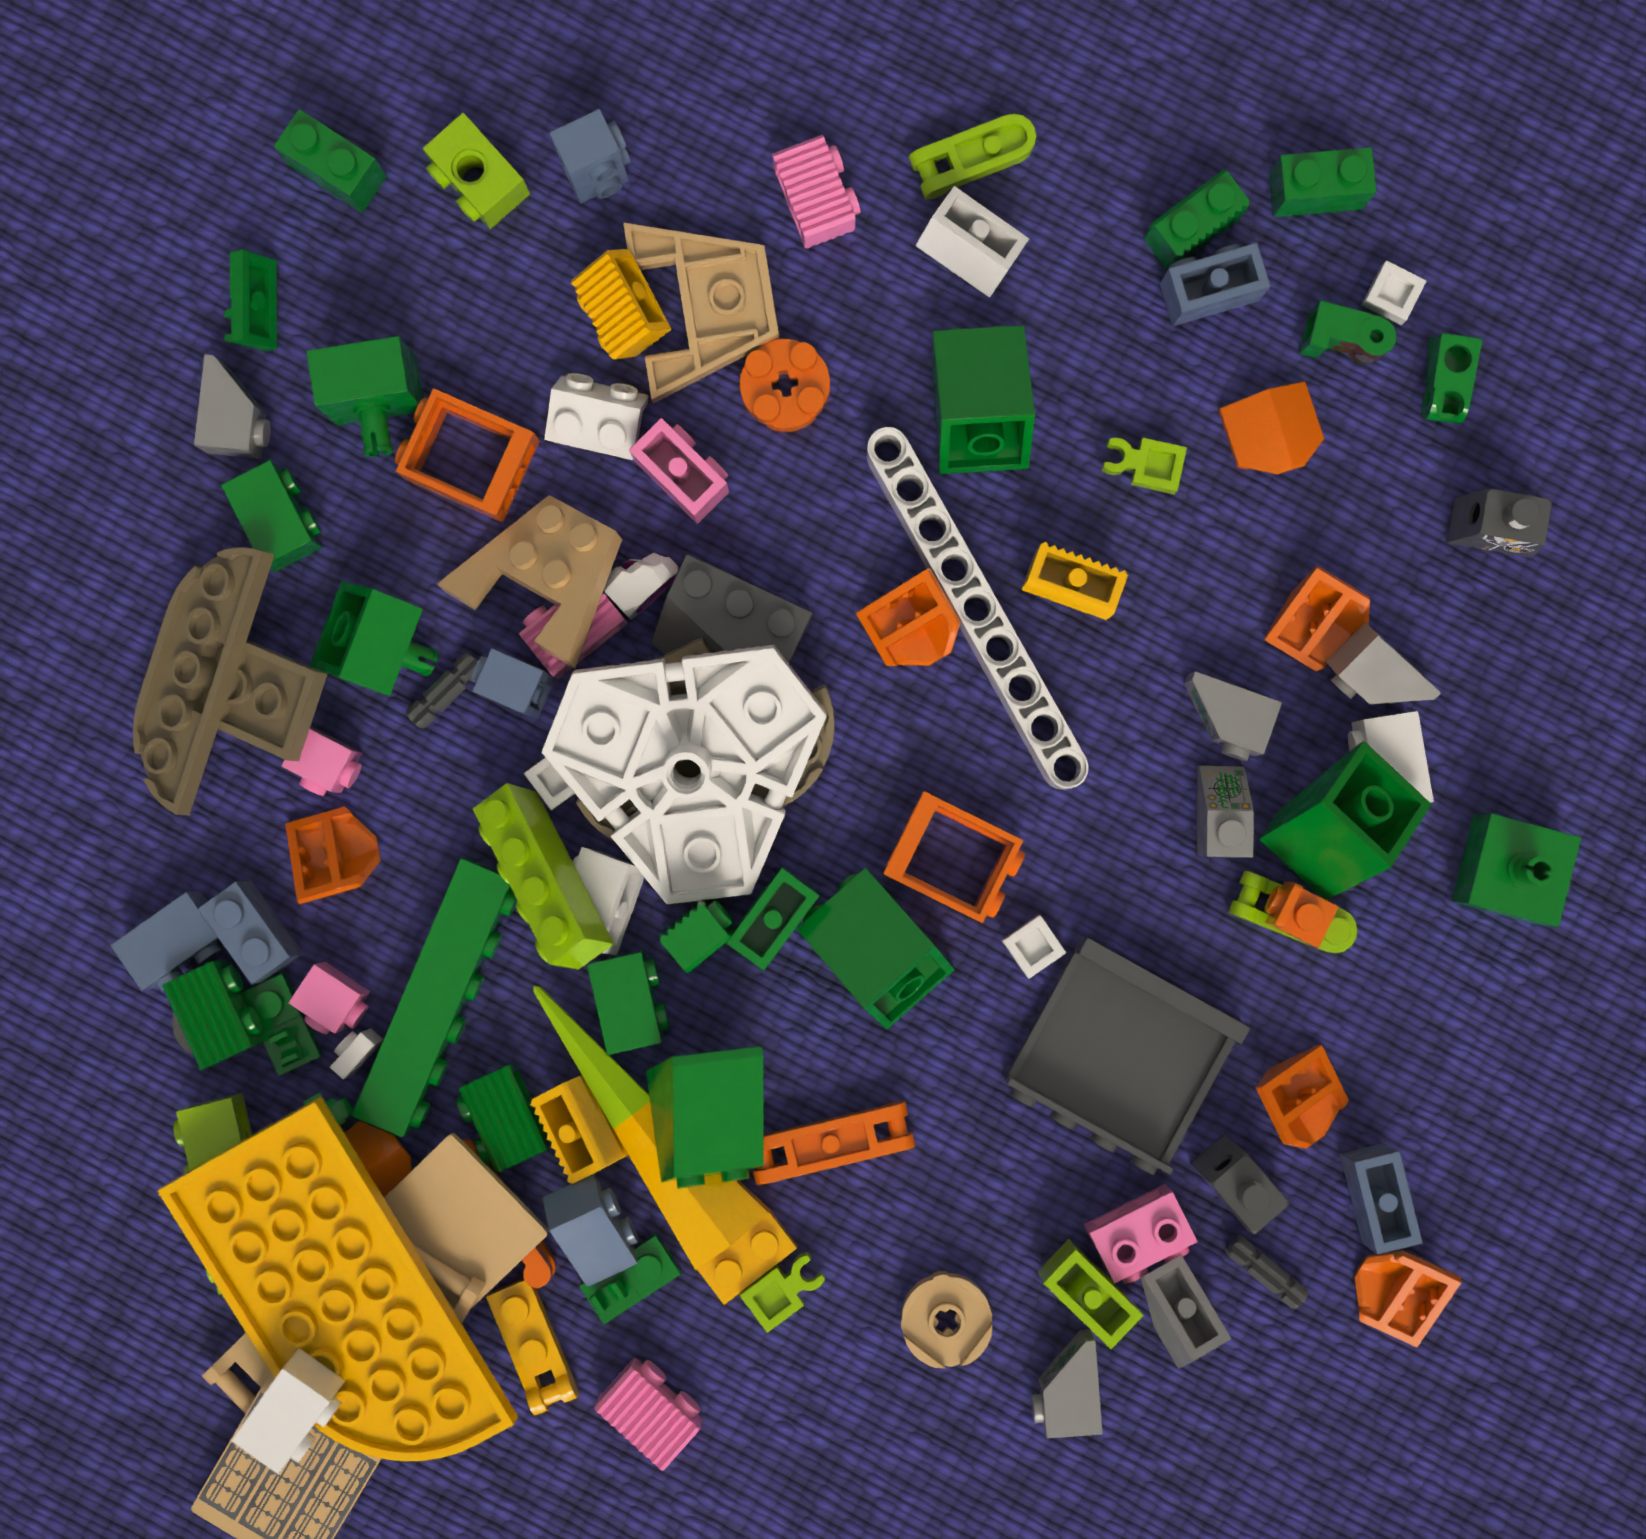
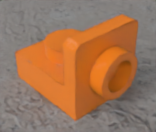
M1284 882L1282 888L1279 886L1275 887L1267 900L1265 911L1269 912L1265 923L1315 948H1319L1339 906L1303 889V886L1295 882Z

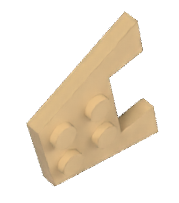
M623 223L627 249H630L640 270L676 265L689 349L645 356L653 404L750 354L761 345L779 339L764 245Z
M548 495L437 583V585L445 593L476 610L500 576L504 575L555 604L559 608L534 642L545 652L575 669L622 539L615 530Z

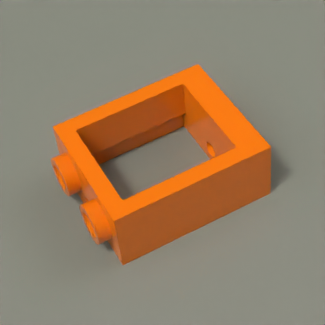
M433 388L429 398L424 397L417 406L414 414V423L417 425L410 440L404 439L398 448L395 457V464L398 467L395 472L413 484L503 523L540 443L534 432ZM447 413L510 440L484 499L421 472Z
M923 791L882 874L983 923L986 916L994 918L1002 905L1005 893L999 890L1007 874L1014 877L1018 872L1026 854L1019 850L1024 840ZM934 812L1004 845L975 906L905 872Z

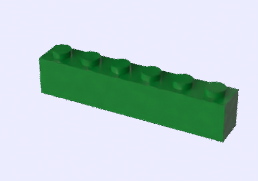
M470 858L460 859L352 1114L353 1117L400 1137H404L412 1132L414 1127L420 1129L424 1124L431 1107V1103L425 1101L432 1085L439 1086L449 1065V1061L443 1059L450 1042L454 1044L458 1042L465 1028L467 1018L461 1016L467 1000L474 1002L485 979V976L479 974L486 957L490 959L494 957L502 940L503 934L497 932L503 915L510 917L516 907L517 899L510 885L503 880L498 870Z

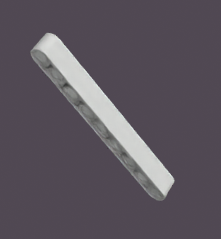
M883 427L876 430L868 441L866 458L868 465L926 569L931 568L961 620L959 628L1042 776L1050 786L1056 789L1066 790L1079 786L1088 774L1089 765L1087 759L905 435L894 427ZM891 442L897 446L900 455L895 460L888 462L879 459L874 450L880 443ZM912 481L921 488L922 495L915 501H905L898 495L897 487L902 482ZM934 520L943 527L944 536L937 541H928L921 536L919 526L924 521ZM950 559L958 560L964 565L966 576L962 580L951 581L943 575L941 570L942 564ZM970 599L983 601L987 606L988 616L981 621L969 619L964 612V603ZM1001 638L1007 642L1010 648V655L1007 660L995 661L987 654L986 644L990 639ZM1022 677L1028 680L1032 687V695L1029 700L1018 701L1010 695L1009 683L1011 679ZM1036 717H1046L1053 723L1054 734L1049 741H1040L1032 734L1031 724ZM1060 756L1071 758L1076 765V774L1069 782L1062 781L1055 775L1054 763Z

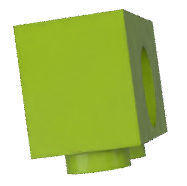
M464 113L458 116L422 148L430 161V164L426 167L428 173L442 189L450 185L459 194L460 197L455 202L473 223L480 218L491 229L530 195L524 179ZM474 167L484 169L482 176L478 180L473 182L463 180L465 173L469 169Z
M1070 1239L1037 1271L1043 1284L1110 1349L1144 1316L1136 1303L1114 1284Z

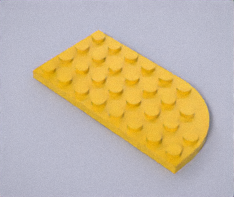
M321 1096L166 1183L157 1191L274 1378L278 1376L286 1363L300 1348L345 1380L334 1396L342 1402L325 1427H322L317 1422L313 1425L326 1436L352 1450L369 1456L395 1461H426L460 1453L515 1424L518 1418L516 1411Z

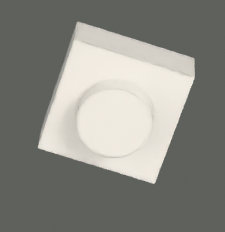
M1386 260L1381 265L1361 305L1402 325L1407 321L1426 280Z
M546 757L524 773L551 811L575 794Z
M1039 914L1001 940L1028 979L1066 954L1064 948Z
M371 1028L361 1032L359 1035L352 1031L334 1050L339 1057L330 1068L343 1080L354 1075L383 1043L384 1039Z

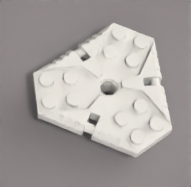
M774 644L732 651L703 653L701 655L683 656L682 662L666 664L665 659H657L631 664L574 670L541 753L598 822L606 818L614 827L611 834L612 839L666 904L748 895L754 889L785 816V809L782 806L786 796L793 797L827 717V712ZM685 680L687 693L671 695L669 682ZM679 760H692L698 764L701 772L696 777H684L678 773L675 764ZM755 783L769 788L765 799L751 793ZM629 799L638 808V811L630 817L620 807Z

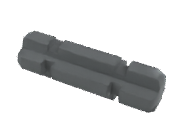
M469 653L461 655L453 663L455 668L452 671L447 669L422 694L424 698L421 701L417 699L406 710L408 718L417 727L426 728L436 718L435 713L437 711L442 712L467 688L465 683L468 680L471 681L472 673L478 660Z
M1242 1235L1236 1236L1226 1248V1254L1239 1266L1245 1265L1244 1269L1274 1295L1278 1293L1277 1297L1291 1309L1300 1307L1308 1296L1307 1289L1294 1278L1289 1279L1290 1275L1260 1250L1255 1251L1256 1247Z

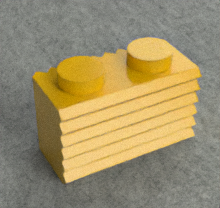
M630 249L607 250L571 280V285L576 288L575 292L577 293V301L580 307L592 319V324L597 327L598 341L613 360L636 357L641 352L647 350V347L658 341L659 338L665 336V333L671 331V327Z
M1047 542L1040 544L1034 553L1022 590L1107 620L1116 611L1128 575L1126 570L1119 572L1117 567L1110 569L1108 564L1101 566L1099 561L1093 563L1090 557L1084 560L1082 554L1075 557L1073 551L1066 553L1064 548L1057 550L1056 545L1049 547Z
M582 1075L566 1081L532 1099L530 1106L536 1108L534 1114L540 1116L539 1123L544 1124L543 1131L548 1133L547 1140L552 1141L551 1148L556 1150L555 1157L560 1158L559 1165L564 1167L563 1174L568 1175L567 1182L574 1184L628 1156Z

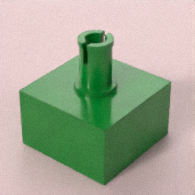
M399 336L306 351L315 407L336 425L360 422L364 447L363 454L365 457H379L378 451H382L383 456L392 454L393 447L391 446L387 418L415 413L418 404L424 398L418 358Z
M341 581L309 666L390 696L401 666L418 672L425 677L429 676L435 666L419 661L418 658L422 657L437 662L438 651L435 648H429L411 641L421 616L422 608L377 590Z
M1492 813L1473 814L1451 902L1536 925L1559 927L1582 837Z

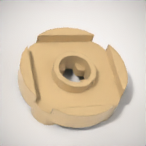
M946 1271L934 1272L929 1277L918 1281L910 1289L902 1304L900 1324L907 1347L916 1358L931 1367L946 1369L945 1366L953 1367L959 1364L960 1366L970 1364L984 1352L990 1342L993 1325L992 1312L986 1295L975 1282L963 1275ZM949 1309L956 1312L954 1319L958 1326L954 1330L950 1327L944 1328L943 1331L936 1328L938 1319L935 1315L939 1311L947 1312Z

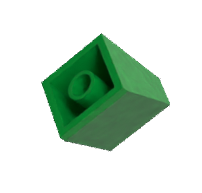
M999 325L989 328L972 329L951 328L933 331L932 372L939 474L1029 469L1035 409L1024 325Z
M1363 741L1285 804L1277 812L1259 840L1318 895L1328 900L1391 868L1432 804Z
M866 868L859 874L854 873L844 879L838 887V892L825 904H818L810 909L805 915L803 923L796 928L860 1005L886 1030L955 970Z
M762 1046L674 1056L646 1071L661 1182L676 1181L677 1189L705 1185L704 1176L721 1174L722 1183L750 1178L748 1170L764 1165Z

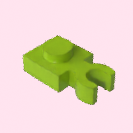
M1111 438L1108 440L1106 448L1118 450L1122 455V461L1117 464L1104 462L1101 468L1104 473L1119 475L1124 471L1133 472L1130 485L1175 494L1178 491L1187 447L1142 438L1139 442L1138 450L1132 449L1131 445L1124 439Z
M809 1252L798 1255L792 1263L791 1271L786 1275L776 1265L740 1293L742 1300L767 1333L804 1306V1300L799 1295L800 1291H812L824 1283L825 1274L822 1271L813 1278H806L800 1272L802 1266L811 1260Z

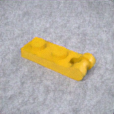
M524 1278L489 1292L486 1299L523 1385L527 1403L533 1415L536 1416L548 1411L549 1405L559 1400L566 1403L578 1398L579 1392L537 1289L529 1286ZM551 1370L555 1382L543 1387L538 1375Z

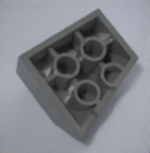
M686 555L666 597L651 643L664 655L701 637L704 638L711 653L774 644L791 666L813 619L812 612L690 555Z

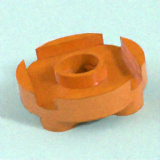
M777 339L767 342L757 350L752 351L745 360V366L740 376L742 401L747 412L760 423L765 424L767 428L778 432H793L803 429L816 419V416L822 412L829 399L830 376L827 366L811 344L793 339ZM787 374L789 379H796L798 382V386L791 388V396L783 397L781 390H773L772 384L778 382L779 376Z

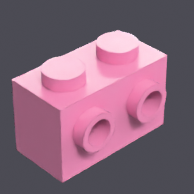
M661 418L629 449V452L634 462L698 524L729 493L728 485L725 481L728 474L712 457L709 456L704 460L692 449L696 442L681 426L676 424L671 428Z
M1166 1184L1083 1224L1114 1284L1121 1280L1125 1284L1134 1282L1148 1273L1147 1267L1161 1260L1167 1263L1180 1255L1184 1257L1190 1251L1188 1247L1198 1242L1173 1191Z

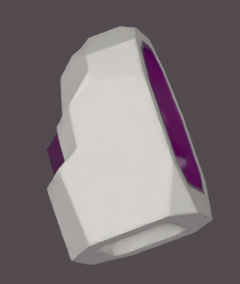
M655 553L642 560L629 559L623 566L616 567L610 572L604 592L632 620L674 582L679 568L670 557H663Z

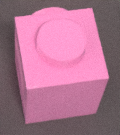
M310 727L299 761L284 760L282 767L301 776L302 779L299 785L321 796H324L327 790L342 793L344 787L349 789L356 781L362 767L358 763L362 753Z
M327 962L313 965L289 1001V1004L307 1015L304 1021L313 1029L323 1034H328L329 1031L335 1034L346 1030L348 1026L354 1029L368 1010L369 1006L363 1002L371 991Z

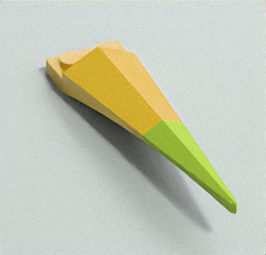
M533 986L534 994L694 1269L698 1270L720 1301L725 1305L795 1251L797 1244L773 1212L741 1181L722 1183L721 1174L704 1176L705 1185L677 1189L676 1181L661 1182L649 1093L610 1055H607V1052L542 987Z

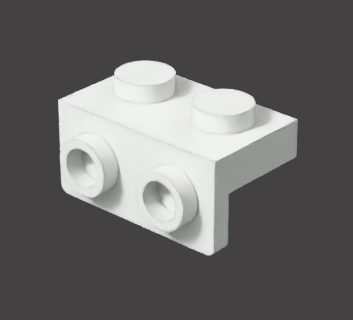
M571 373L567 376H561L551 388L544 440L633 460L629 449L638 441L642 413L647 406L648 395L637 393L638 390L635 387L627 384L616 383L607 386L594 383L591 377L584 374Z

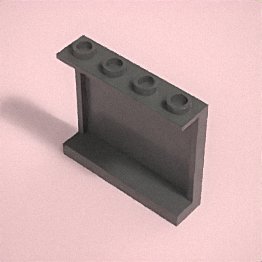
M1081 936L1003 1079L1012 1087L1009 1095L1033 1108L1038 1101L1053 1109L1049 1117L1063 1126L1074 1130L1078 1123L1092 1131L1093 1133L1089 1139L1106 1150L1114 1153L1117 1146L1133 1154L1130 1162L1142 1170L1155 1175L1157 1169H1160L1171 1175L1173 1168L1169 1163L1233 1045L1235 1042L1242 1044L1250 1028L1095 941Z

